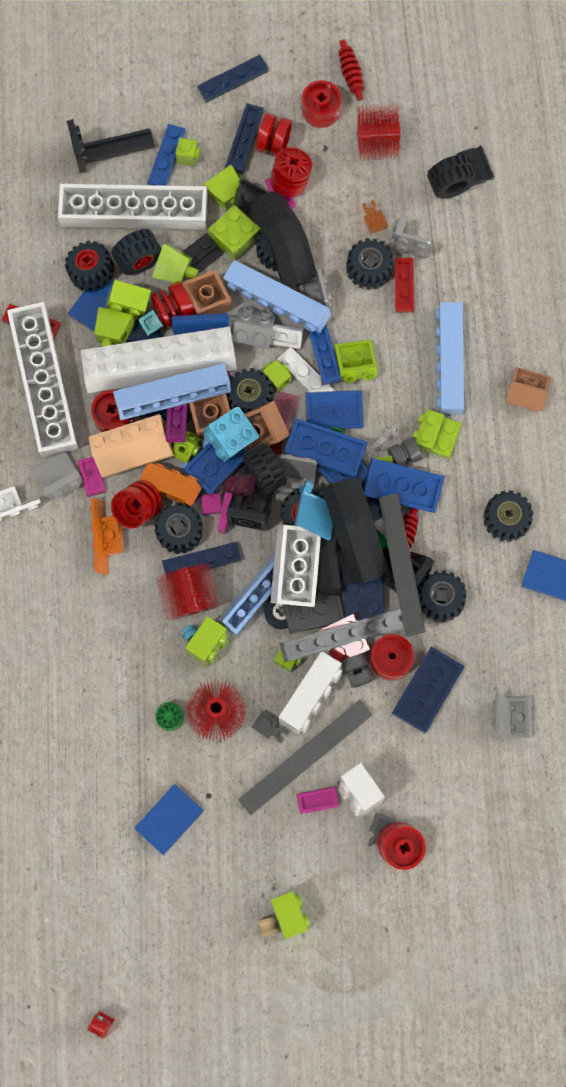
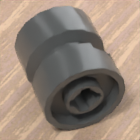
M413 437L402 441L401 445L395 444L387 448L389 456H392L393 463L407 466L408 462L414 463L422 459L420 449Z
M365 653L354 655L342 661L345 672L350 674L348 680L351 688L360 687L375 680L372 669L367 667L369 661Z

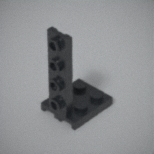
M74 119L67 120L80 173L87 172L86 163L155 147L151 129L83 143L79 125L75 126Z

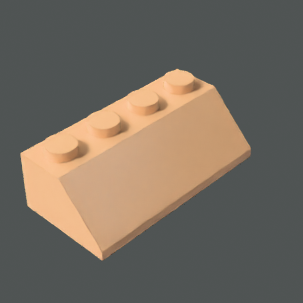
M160 414L88 437L93 458L102 478L147 465L148 462L154 463L174 456L171 442H166L167 424Z

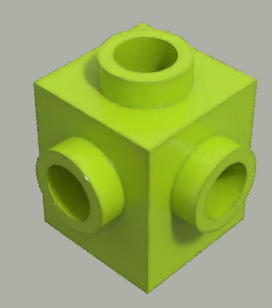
M186 431V442L172 443L174 445L173 457L186 464L190 462L200 452L201 446L199 444L201 438L197 437L193 432Z

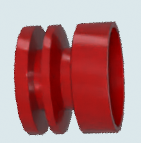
M293 147L279 151L275 157L270 175V184L273 190L284 197L301 195L307 187L312 171L310 156L305 151Z
M180 281L168 286L169 295H166L162 289L159 290L161 299H159L155 292L150 294L153 309L157 312L166 329L172 327L170 322L172 316L196 315L189 295Z
M143 480L135 481L113 496L111 501L113 517L120 525L129 529L138 528L156 516L162 507V499L157 488L150 482Z

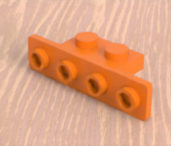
M92 498L90 511L92 514L91 529L93 532L92 548L94 550L93 566L96 573L108 575V556L124 553L122 525L113 516L105 517L104 501Z

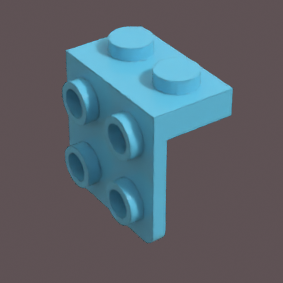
M235 407L203 430L206 441L213 445L216 455L224 462L259 437L239 407Z

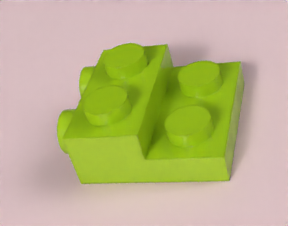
M371 339L334 344L341 382L353 383L357 379L370 381L378 376Z
M426 409L425 414L421 413L418 423L421 426L419 430L415 429L413 438L420 450L450 459L462 423L445 418L444 414Z

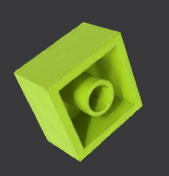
M235 205L208 229L209 236L233 261H237L256 243L257 235H259L260 228Z
M114 280L109 289L105 309L133 314L134 320L140 319L146 311L151 290Z
M207 616L185 647L187 655L206 668L209 664L213 665L218 657L216 655L220 648L224 649L229 641L227 639V629Z
M294 891L271 900L285 940L308 932L307 927L310 926L307 914L302 915L300 910L303 904L299 894L295 895Z

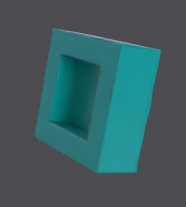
M155 310L150 311L138 320L148 336H151L165 326Z

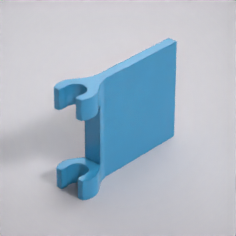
M306 480L305 486L301 485L299 490L300 500L295 525L326 540H330L333 523L326 501L311 493L314 483Z

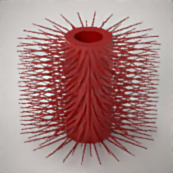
M397 103L395 105L396 112H393V107L390 104L389 110L386 108V104H384L385 112L383 114L382 107L380 106L379 108L378 105L376 117L375 104H373L374 112L372 110V113L370 105L369 111L368 107L367 111L365 107L366 115H364V106L362 105L360 113L358 105V118L356 121L358 122L357 142L359 145L358 154L361 159L362 156L364 159V155L366 158V149L368 161V153L370 155V152L372 160L373 154L374 156L376 154V158L378 156L380 160L379 152L380 155L382 153V159L384 160L383 151H386L387 158L390 156V151L394 159L395 152H397L398 159L400 158L401 129Z
M194 565L193 568L189 566L174 572H164L170 573L168 577L167 574H162L166 582L162 576H159L165 585L163 586L160 580L157 582L164 588L169 599L163 591L161 593L168 600L171 607L168 606L164 599L162 601L165 602L164 604L169 608L171 614H174V618L176 615L177 618L178 616L181 618V615L182 617L183 615L187 617L202 611H209L207 609L209 607L213 609V604L217 607L209 595L211 590L206 581L214 592L216 590L207 580L199 565L198 568ZM201 565V568L204 569V572L211 580L212 578L208 574L211 570L207 572L203 565ZM211 592V595L214 597V599H215V600L217 601V603H218L219 601L217 600V598L215 597V595H213V593Z
M222 679L219 695L217 689L216 698V687L214 697L212 681L211 692L207 680V687L204 683L205 687L201 686V692L198 691L197 693L194 689L195 700H192V694L186 713L190 723H193V731L196 725L197 729L204 725L196 731V735L200 732L204 738L206 734L207 740L210 732V740L213 727L215 733L216 724L217 732L218 724L220 740L221 732L224 741L225 734L229 740L228 734L236 732L233 726L237 730L239 729L240 717L245 713L243 710H238L236 705L243 709L242 707L246 708V706L242 705L239 693L237 694L238 690L231 691L229 688L230 682L227 687L225 682L222 690ZM214 708H218L221 711L219 713H213L211 710Z

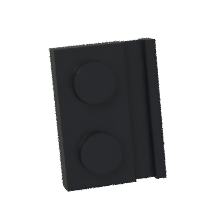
M482 145L456 154L469 156L478 177L473 186L494 179Z
M241 179L238 181L239 187H237L233 204L250 213V206L260 195L268 192L245 179Z
M207 233L182 251L192 258L190 267L198 269V274L224 255L223 251Z

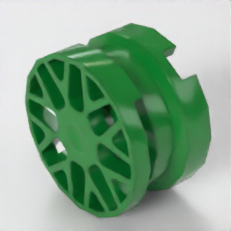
M172 702L161 704L155 713L159 727L165 731L177 730L184 720L181 708Z

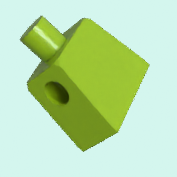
M230 165L204 183L203 186H207V195L220 207L227 210L234 206L233 202L240 179L232 165Z
M166 243L163 244L152 277L170 282L180 281L182 283L186 277L190 279L197 277L199 270L190 267L191 257Z
M99 307L94 334L97 342L101 343L100 347L125 343L135 326L133 314Z

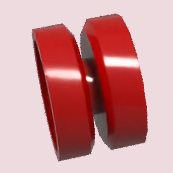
M318 80L308 84L302 94V115L305 121L317 128H326L333 125L339 119L341 113V93L333 83L325 80Z
M266 113L258 133L256 151L267 154L271 149V156L276 157L279 151L288 146L293 121L282 117L278 122L276 115Z
M117 390L101 392L95 397L91 405L94 423L101 433L134 423L135 417L120 420L113 391Z
M389 634L382 636L372 647L370 657L372 670L383 680L396 681L402 679L408 674L413 664L414 651L412 645L406 638L400 635ZM389 655H392V657L395 656L396 658L394 660H391L389 658Z
M405 822L389 823L381 830L377 839L379 855L385 862L396 869H412L425 856L426 844L424 837L418 830Z

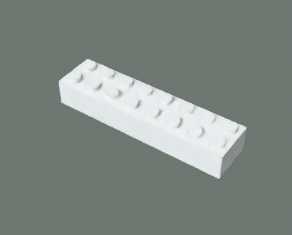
M60 184L58 220L61 227L206 230L207 186Z
M41 302L7 310L39 454L43 458L79 449L45 303Z
M230 327L81 350L87 393L132 387L141 383H148L157 379H164L176 374H183L224 363L226 371L237 370Z

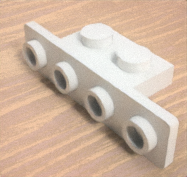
M15 485L0 490V521L3 516L9 515L12 517L19 514L22 509L27 508L31 510L38 507V503H41L40 497L21 502Z

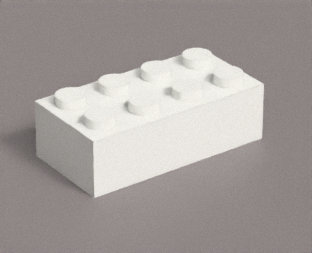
M277 525L271 603L315 607L320 536L299 526Z
M321 652L280 714L279 723L297 735H300L301 732L305 733L311 724V716H316L321 709L320 702L322 699L326 700L330 695L332 683L337 684L341 678L343 671L341 670L342 663Z
M361 763L340 777V788L338 791L344 800L348 799L350 801V809L356 817L359 815L363 818L381 806L384 795Z

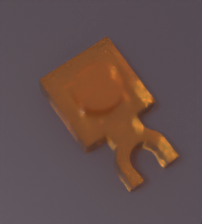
M374 200L371 201L372 208H367L365 203L362 204L364 212L368 214L364 216V221L370 235L385 230L388 227L382 211H375L376 205Z

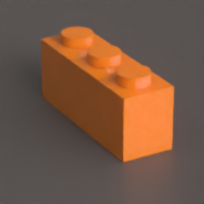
M148 462L139 479L153 484L159 491L160 496L181 504L186 503L188 507L193 505L201 490V486L197 483L195 477L191 475L183 476L175 469L167 470L165 466L159 463L154 465Z

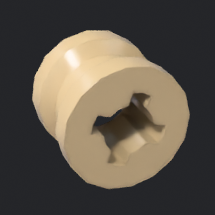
M276 916L257 922V926L261 929V938L280 933L279 928L275 924L277 921Z

